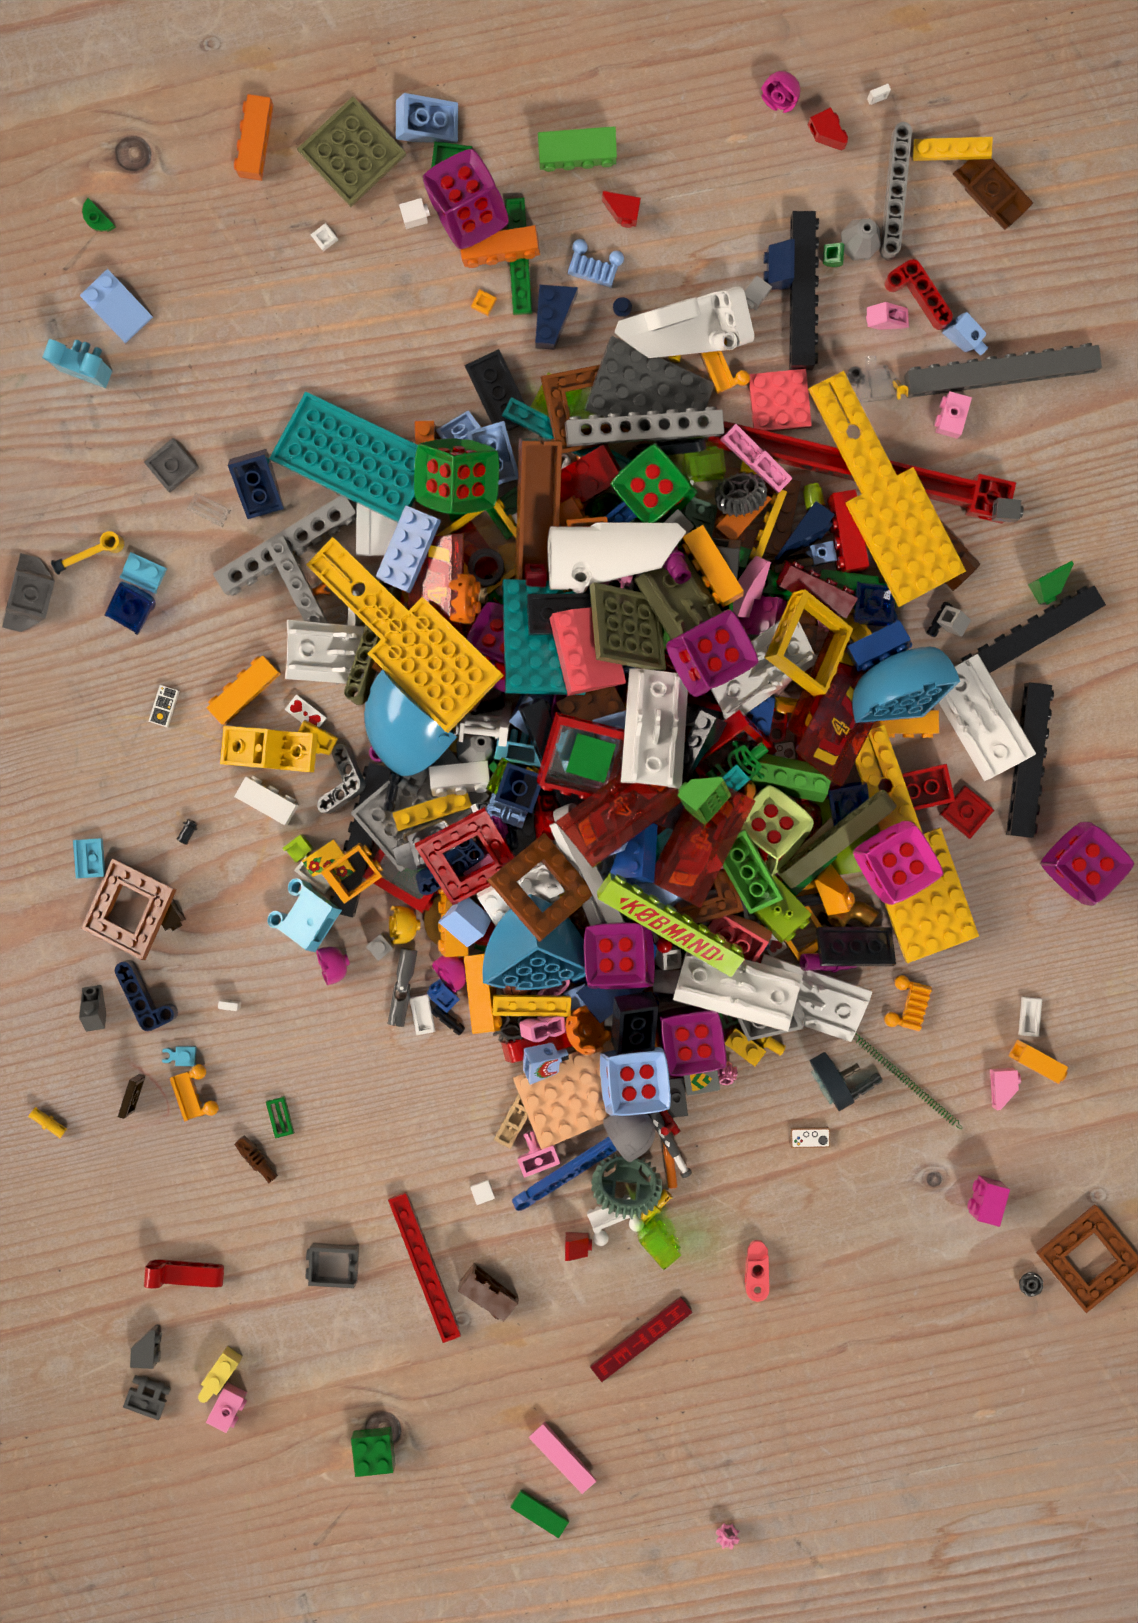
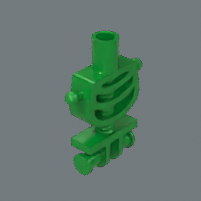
M733 741L732 745L735 747V750L728 755L730 768L734 767L732 756L735 754L736 761L738 762L737 765L742 770L751 774L748 776L750 779L755 775L759 779H764L765 775L759 772L762 765L758 762V759L769 751L765 745L760 742L749 751L745 745L739 747L738 742ZM739 751H741L742 756L744 757L742 761H740L739 759ZM718 763L715 767L720 771L721 775L717 776L713 768L705 775L709 778H722L729 771L725 772ZM750 765L751 767L755 768L756 770H755V771H751V770L747 769L746 766Z

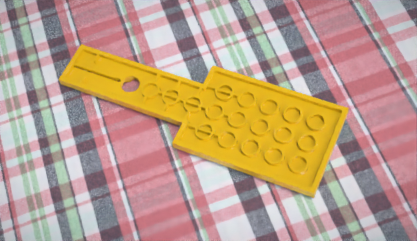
M842 371L810 387L808 390L861 492V495L847 501L846 505L898 607L966 572L914 467L899 475L895 473L845 372ZM849 425H855L859 428L860 436L858 439L848 437L846 431Z
M332 537L306 564L381 639L367 654L445 732L449 733L504 676L423 597L408 611L335 538ZM356 583H364L365 592L361 596L353 595L352 588Z
M885 725L848 737L847 741L867 798L869 799L879 792L878 785L882 779L886 778L892 782V790L887 794L897 806L894 811L877 823L879 831L881 832L901 821H911L922 832ZM940 827L925 832L923 835L935 853L942 867L943 875L933 884L906 900L893 905L885 903L906 963L979 937Z

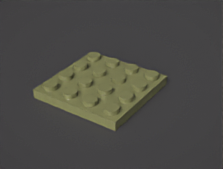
M351 97L297 148L302 157L350 207L406 156V152L354 97Z
M596 582L590 585L596 660L648 670H666L662 624L641 592Z

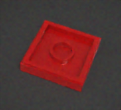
M964 785L956 794L955 802L949 803L940 815L965 837L971 839L994 812V809Z

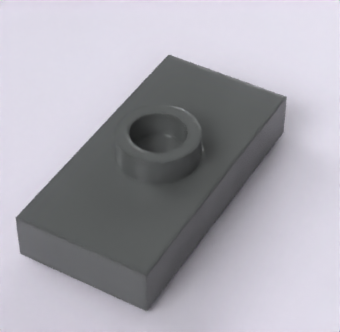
M683 1077L669 1078L671 1103L668 1113L672 1118L688 1116Z

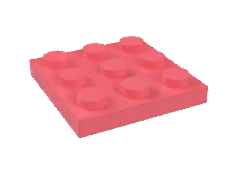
M806 369L749 374L753 428L769 432L811 428Z

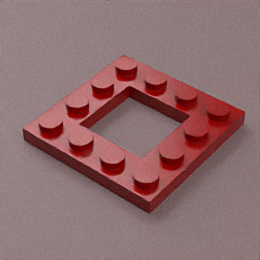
M485 807L415 843L416 850L452 906L490 887L491 885L487 880L515 857ZM478 835L493 861L459 878L444 852Z

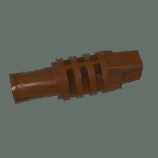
M245 1135L236 1141L234 1145L241 1156L254 1171H258L265 1178L268 1184L278 1176L267 1164L268 1161L264 1154Z

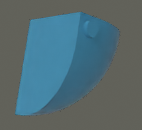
M931 646L906 650L877 663L860 678L854 689L852 709L855 723L924 717L960 682L953 663L943 651Z
M383 669L381 670L370 688V695L365 704L364 723L366 733L373 750L388 768L400 776L414 775L434 763L457 736L453 729L449 733L445 732Z
M528 895L542 912L552 905L537 896ZM511 908L495 927L487 944L483 960V983L504 989L506 986H515L516 990L551 988L562 985V981L571 978L575 981L586 976L584 939L569 918L565 919L539 942Z

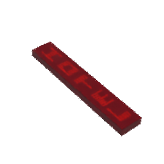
M681 1296L592 1363L590 1368L601 1382L605 1381L693 1313Z

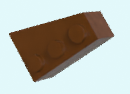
M473 1263L459 1282L458 1292L490 1312L497 1320L500 1319L504 1322L518 1305L519 1298L475 1263Z

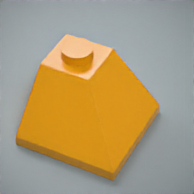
M830 864L815 880L827 915L849 912L855 903L854 895L850 892L846 882Z

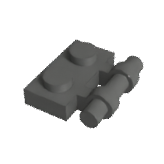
M135 1375L132 1382L139 1385L138 1389L133 1387L129 1389L123 1408L159 1420L167 1401L160 1398L161 1393L169 1395L171 1387L165 1386V1383L160 1381L157 1383L148 1380L149 1377ZM145 1387L155 1390L154 1395L144 1392Z

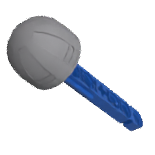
M648 1114L629 1116L609 1115L603 1119L604 1127L609 1137L535 1183L526 1191L524 1190L512 1199V1203L516 1211L528 1208L536 1203L535 1201L547 1196L617 1150L628 1162L637 1159L651 1147L655 1138V1126Z

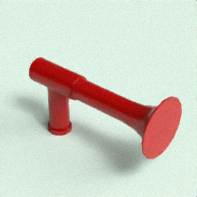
M667 1110L659 1112L666 1123V1126L661 1128L662 1135L666 1136L671 1131L675 1136L681 1132Z

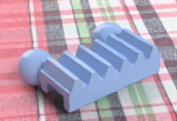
M583 239L575 240L572 245L574 253L568 269V275L612 288L617 268L624 262L623 253L618 250L611 252L609 255L611 265H609L607 262L602 263L600 260L596 261L593 258H587L585 255L581 256L587 251L588 245Z

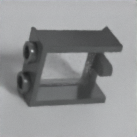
M313 1243L310 1249H307L306 1260H309V1268H306L305 1278L308 1279V1286L354 1288L358 1283L359 1245Z

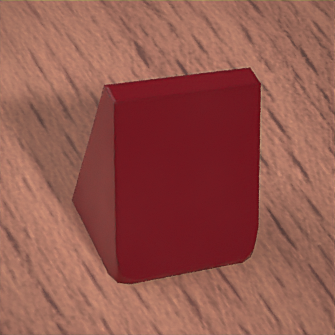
M525 564L527 586H546L547 572L544 564Z

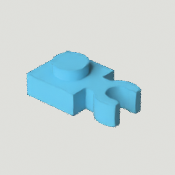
M176 1046V1051L171 1048H165L162 1052L169 1053L170 1057L169 1059H162V1062L170 1063L175 1060V1066L196 1065L197 1046Z

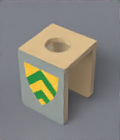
M717 1070L683 1076L687 1096L720 1090Z

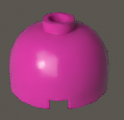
M778 71L771 74L761 87L763 91L762 99L765 104L774 111H777V108L784 110L782 113H787L795 107L801 92L797 78L786 71Z
M332 946L316 950L318 963L321 965L323 971L321 973L326 985L340 982L347 973V966L350 965L347 954L343 955L340 949Z
M442 955L433 962L432 967L441 980L443 978L447 982L446 986L451 991L456 993L466 984L465 964L462 956L458 958Z

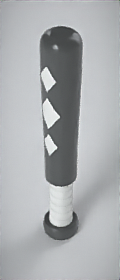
M659 1112L648 1113L657 1133L681 1170V1177L687 1178L692 1174L690 1168H687L681 1158L680 1151L670 1132L666 1136L661 1134V1128L666 1126Z

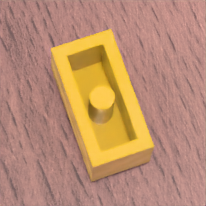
M734 1025L724 1037L725 1045L754 1067L766 1053V1050L754 1040L748 1041L745 1034Z

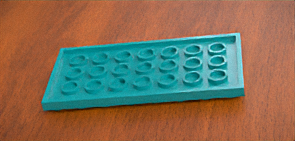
M305 391L269 457L271 461L397 523L400 520L405 505L411 507L416 499L414 494V464L417 444Z

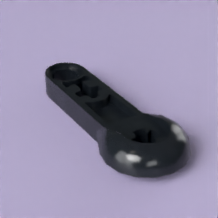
M705 438L657 442V445L666 455L694 453L706 449ZM644 443L633 446L632 450L626 453L628 459L632 461L641 452L650 447V444Z

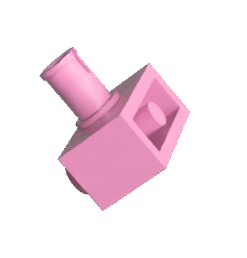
M530 1131V1135L529 1132L523 1135L530 1150L528 1153L518 1156L517 1159L524 1178L561 1163L555 1145L541 1150L534 1131Z

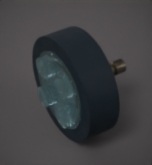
M826 1052L809 1060L813 1067L811 1074L830 1105L833 1103L838 1111H841L855 1103L846 1085L845 1078L861 1070L858 1063L840 1072Z

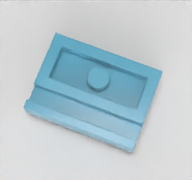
M130 552L119 578L156 594L167 568Z
M103 838L73 840L76 879L104 877Z

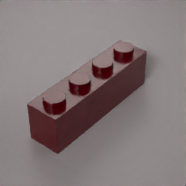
M786 561L776 580L780 587L792 593L805 589L832 612L847 619L858 599L852 588L846 585L842 588L837 585V581L829 577L824 579L820 577L821 574L813 569L809 572L803 569L804 565L794 561L791 563Z

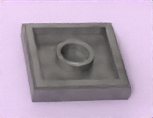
M174 438L144 462L169 493L199 469Z

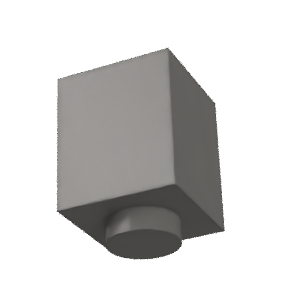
M758 276L754 278L745 290L748 308H753L756 311L772 289L771 285Z
M947 605L937 620V623L947 632L961 637L971 622V619L961 610Z
M382 932L366 947L379 961L395 946Z

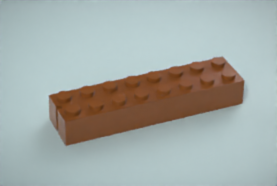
M519 438L515 580H526L525 564H544L547 572L546 581H549L550 527H559L562 441L559 439H541L540 443L538 439Z

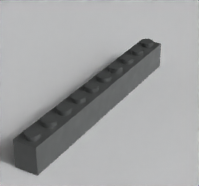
M1092 343L1080 345L1079 348L1065 346L1057 351H1054V348L1043 350L1042 353L1028 351L1020 356H1016L1013 353L1005 355L1004 358L997 359V356H991L983 361L970 359L966 363L959 364V361H954L946 366L933 364L924 369L917 366L910 368L904 375L905 385L908 387L907 398L1096 373L1102 368L1099 345L1092 346Z

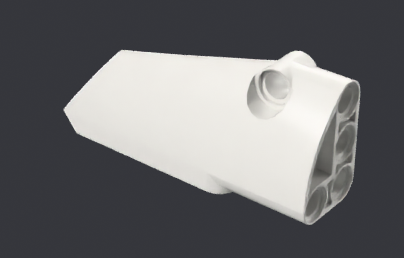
M741 286L729 287L698 298L686 299L619 320L614 332L648 358L733 350L736 347L754 341V331L747 300ZM724 338L727 340L726 345L724 344Z
M600 522L591 525V527H550L548 536L550 590H568L571 588L575 593H584L587 591L588 586L594 582L603 583L660 569L686 534V531L678 523Z

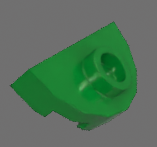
M87 198L82 209L83 219L87 225L97 232H109L116 228L97 206Z

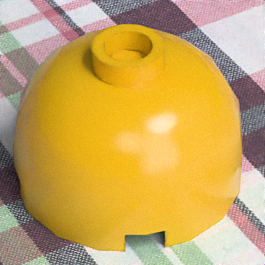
M392 906L390 911H394L393 916H389V935L394 937V940L391 943H408L412 941L416 936V932L420 930V919H417L415 912L408 907Z

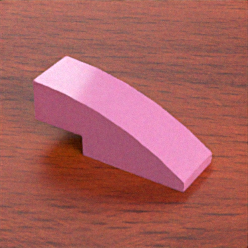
M755 556L740 576L738 582L744 590V596L733 602V612L737 617L749 618L754 599H761L771 564L770 561Z

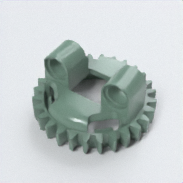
M614 1153L613 1159L607 1156L606 1161L602 1160L593 1173L591 1181V1191L594 1192L593 1198H596L597 1204L602 1205V1210L609 1208L608 1214L615 1212L616 1218L619 1214H622L623 1219L626 1218V1215L633 1219L634 1214L641 1218V1212L647 1215L648 1210L653 1211L654 1205L657 1206L658 1200L661 1199L662 1180L659 1179L660 1173H656V1167L650 1168L651 1162L645 1163V1157L641 1160L637 1158L632 1162H628L622 1155L617 1157ZM615 1164L616 1170L607 1177H604L605 1170L606 1172H608L609 1170L614 1168ZM640 1168H642V1172L647 1177L651 1176L650 1182H647L639 1174ZM616 1181L637 1184L635 1200L615 1198Z

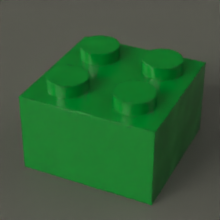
M392 1427L353 1431L351 1445L355 1477L394 1473L396 1462Z

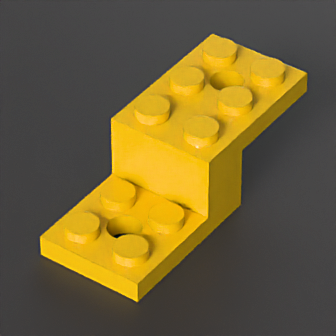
M223 726L220 764L314 773L318 734ZM240 742L241 748H240V750L238 751V750H237V745H238V743ZM298 748L301 750L299 756L296 753Z

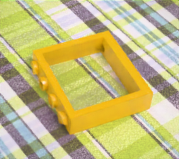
M497 499L493 508L516 539L514 520L511 514L507 516L503 510L505 509L504 504L500 499ZM483 511L464 515L436 535L442 547L449 550L450 558L462 574H469L468 567L447 537ZM515 568L505 574L496 585L488 587V595L502 586L503 579H514Z
M807 590L793 592L764 658L811 695L826 694L828 688H830L833 676L837 672L838 664L844 655L846 645L850 641L849 638L853 628ZM804 609L835 633L815 680L784 656Z

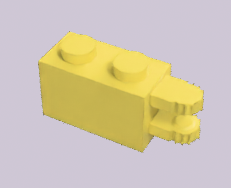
M228 1346L225 1348L201 1383L203 1388L198 1395L200 1402H207L213 1393L217 1396L243 1356Z

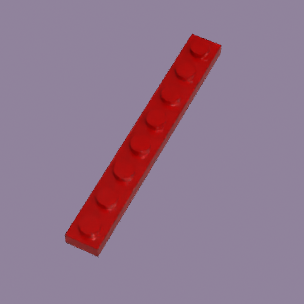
M407 1192L389 1198V1205L442 1343L461 1337V1332Z

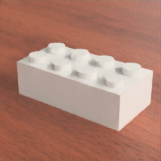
M542 862L517 881L527 895L532 894L545 901L565 892L562 885ZM490 886L478 892L477 897L495 926H497L510 907L495 889Z

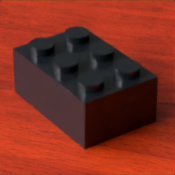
M652 991L614 997L611 1042L617 1055L655 1051L658 1004Z

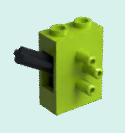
M773 875L772 877L784 899L753 914L768 930L772 931V935L782 944L785 940L787 942L792 940L796 936L795 931L799 927L804 929L810 923L808 919L812 914L805 907L822 904L823 902L819 893L795 897Z

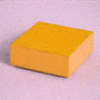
M479 289L471 308L489 316L497 298Z

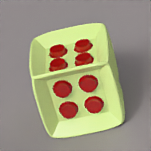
M768 785L751 800L749 807L739 814L731 825L728 834L736 830L746 829L770 874L773 876L800 848L804 839L810 834L814 821L790 797L779 789Z

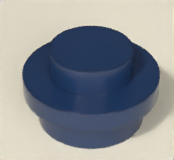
M620 297L613 303V311L619 317H626L632 311V304L629 299Z

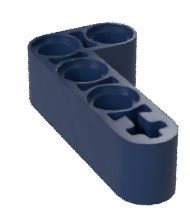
M474 836L457 845L446 853L445 856L459 876L483 859L484 853L480 841ZM425 867L416 874L418 890L422 895H430L441 888L428 867Z
M126 960L116 965V977L142 1030L152 1031L171 1022L178 1016V1009L173 1004H166L156 1009L133 961ZM125 967L129 968V970H127L126 972H123L122 970ZM131 982L137 984L138 988L136 992L131 990ZM140 999L145 1002V1009L139 1007L138 1001ZM164 1009L171 1011L170 1018L164 1016ZM147 1017H151L154 1020L153 1026L147 1024Z

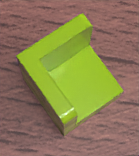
M300 834L282 848L288 852L294 862H299L315 850L303 834Z

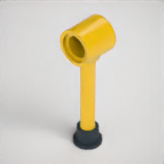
M107 531L101 535L100 544L64 560H52L51 565L55 573L59 575L61 571L66 570L67 566L103 550L119 553L124 548V539L112 531ZM115 538V545L110 547V539Z

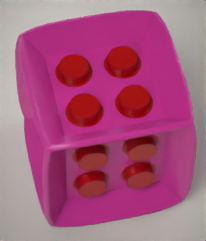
M901 821L864 841L853 850L856 862L869 885L880 900L889 905L908 899L933 884L943 875L942 867L920 829L911 821Z

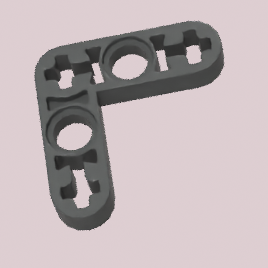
M337 744L332 750L333 759L343 782L318 800L317 807L322 813H334L365 790L366 784L352 750L344 744ZM348 764H351L352 770L347 774L346 767ZM343 790L344 798L339 800L338 794Z

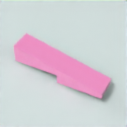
M737 424L733 425L721 437L720 440L778 493L791 481L792 477Z
M546 1422L529 1436L531 1441L582 1494L597 1481L574 1452L564 1445Z

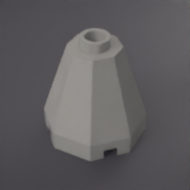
M870 218L852 220L841 232L844 253L853 261L859 259L869 260L881 246L880 229Z
M464 734L463 742L458 740L456 743L457 760L462 763L488 761L489 766L495 760L496 741L491 736Z

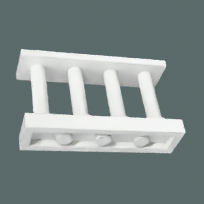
M504 702L505 707L502 710L494 709L492 712L479 713L477 715L468 713L465 715L461 722L456 725V735H459V742H463L464 734L484 735L499 739L498 746L506 747L512 703Z

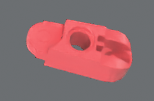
M754 1240L748 1246L745 1268V1290L748 1297L756 1302L763 1301L769 1295L768 1248L761 1240ZM755 1265L762 1266L759 1272L752 1271ZM760 1287L761 1292L755 1293L754 1288Z

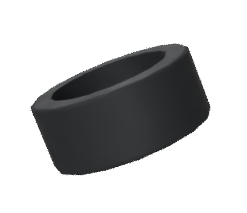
M479 549L471 555L468 561V572L475 576L477 582H480V586L490 587L496 585L504 575L505 564L503 558L493 549ZM484 556L493 558L498 565L497 573L489 579H483L475 572L477 560Z

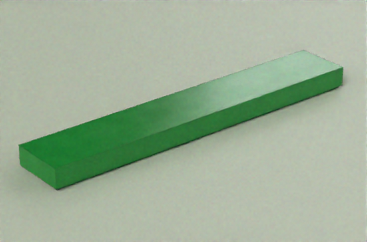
M525 197L506 199L507 229L527 227ZM521 258L510 262L513 315L532 314L529 259Z

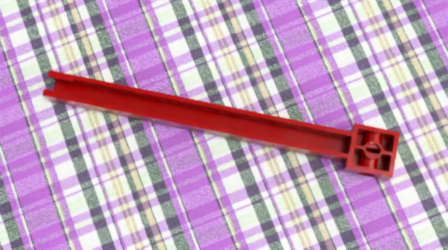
M723 421L724 434L733 425H735V423ZM737 424L763 451H766L773 459L778 460L780 464L855 481L839 449L836 447ZM723 435L708 437L706 446L733 452L720 440ZM889 460L897 475L914 467L929 499L966 507V516L1000 524L1004 523L1002 521H992L993 501L997 498L1013 499L1017 482L978 474L971 480Z

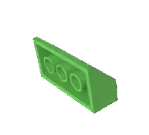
M616 126L538 132L540 170L551 172L559 168L572 170L575 167L590 169L599 165L602 167L613 166L617 160Z
M765 754L758 759V762L762 765L759 772L763 773L765 777L764 779H759L755 775L751 779L755 784L756 790H762L766 786L771 785L787 796L824 802L832 778L831 766Z
M721 777L691 779L688 783L685 782L678 790L680 793L677 795L686 810L703 825H706L731 797V793Z
M746 829L736 830L720 837L712 845L713 850L750 914L784 899Z

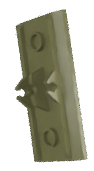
M685 552L682 553L691 572V578L687 582L677 584L663 566L660 569L647 571L634 580L671 640L722 613Z

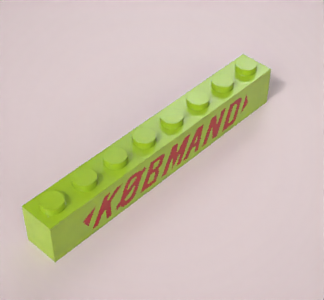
M609 873L597 890V897L600 901L729 977L733 976L745 959L740 946L735 943H728L722 935L718 933L716 935L713 934L705 925L696 924L690 916L686 914L681 915L676 912L677 910L669 904L664 905L656 896L644 893L638 885L627 883L626 879L619 874L615 876Z

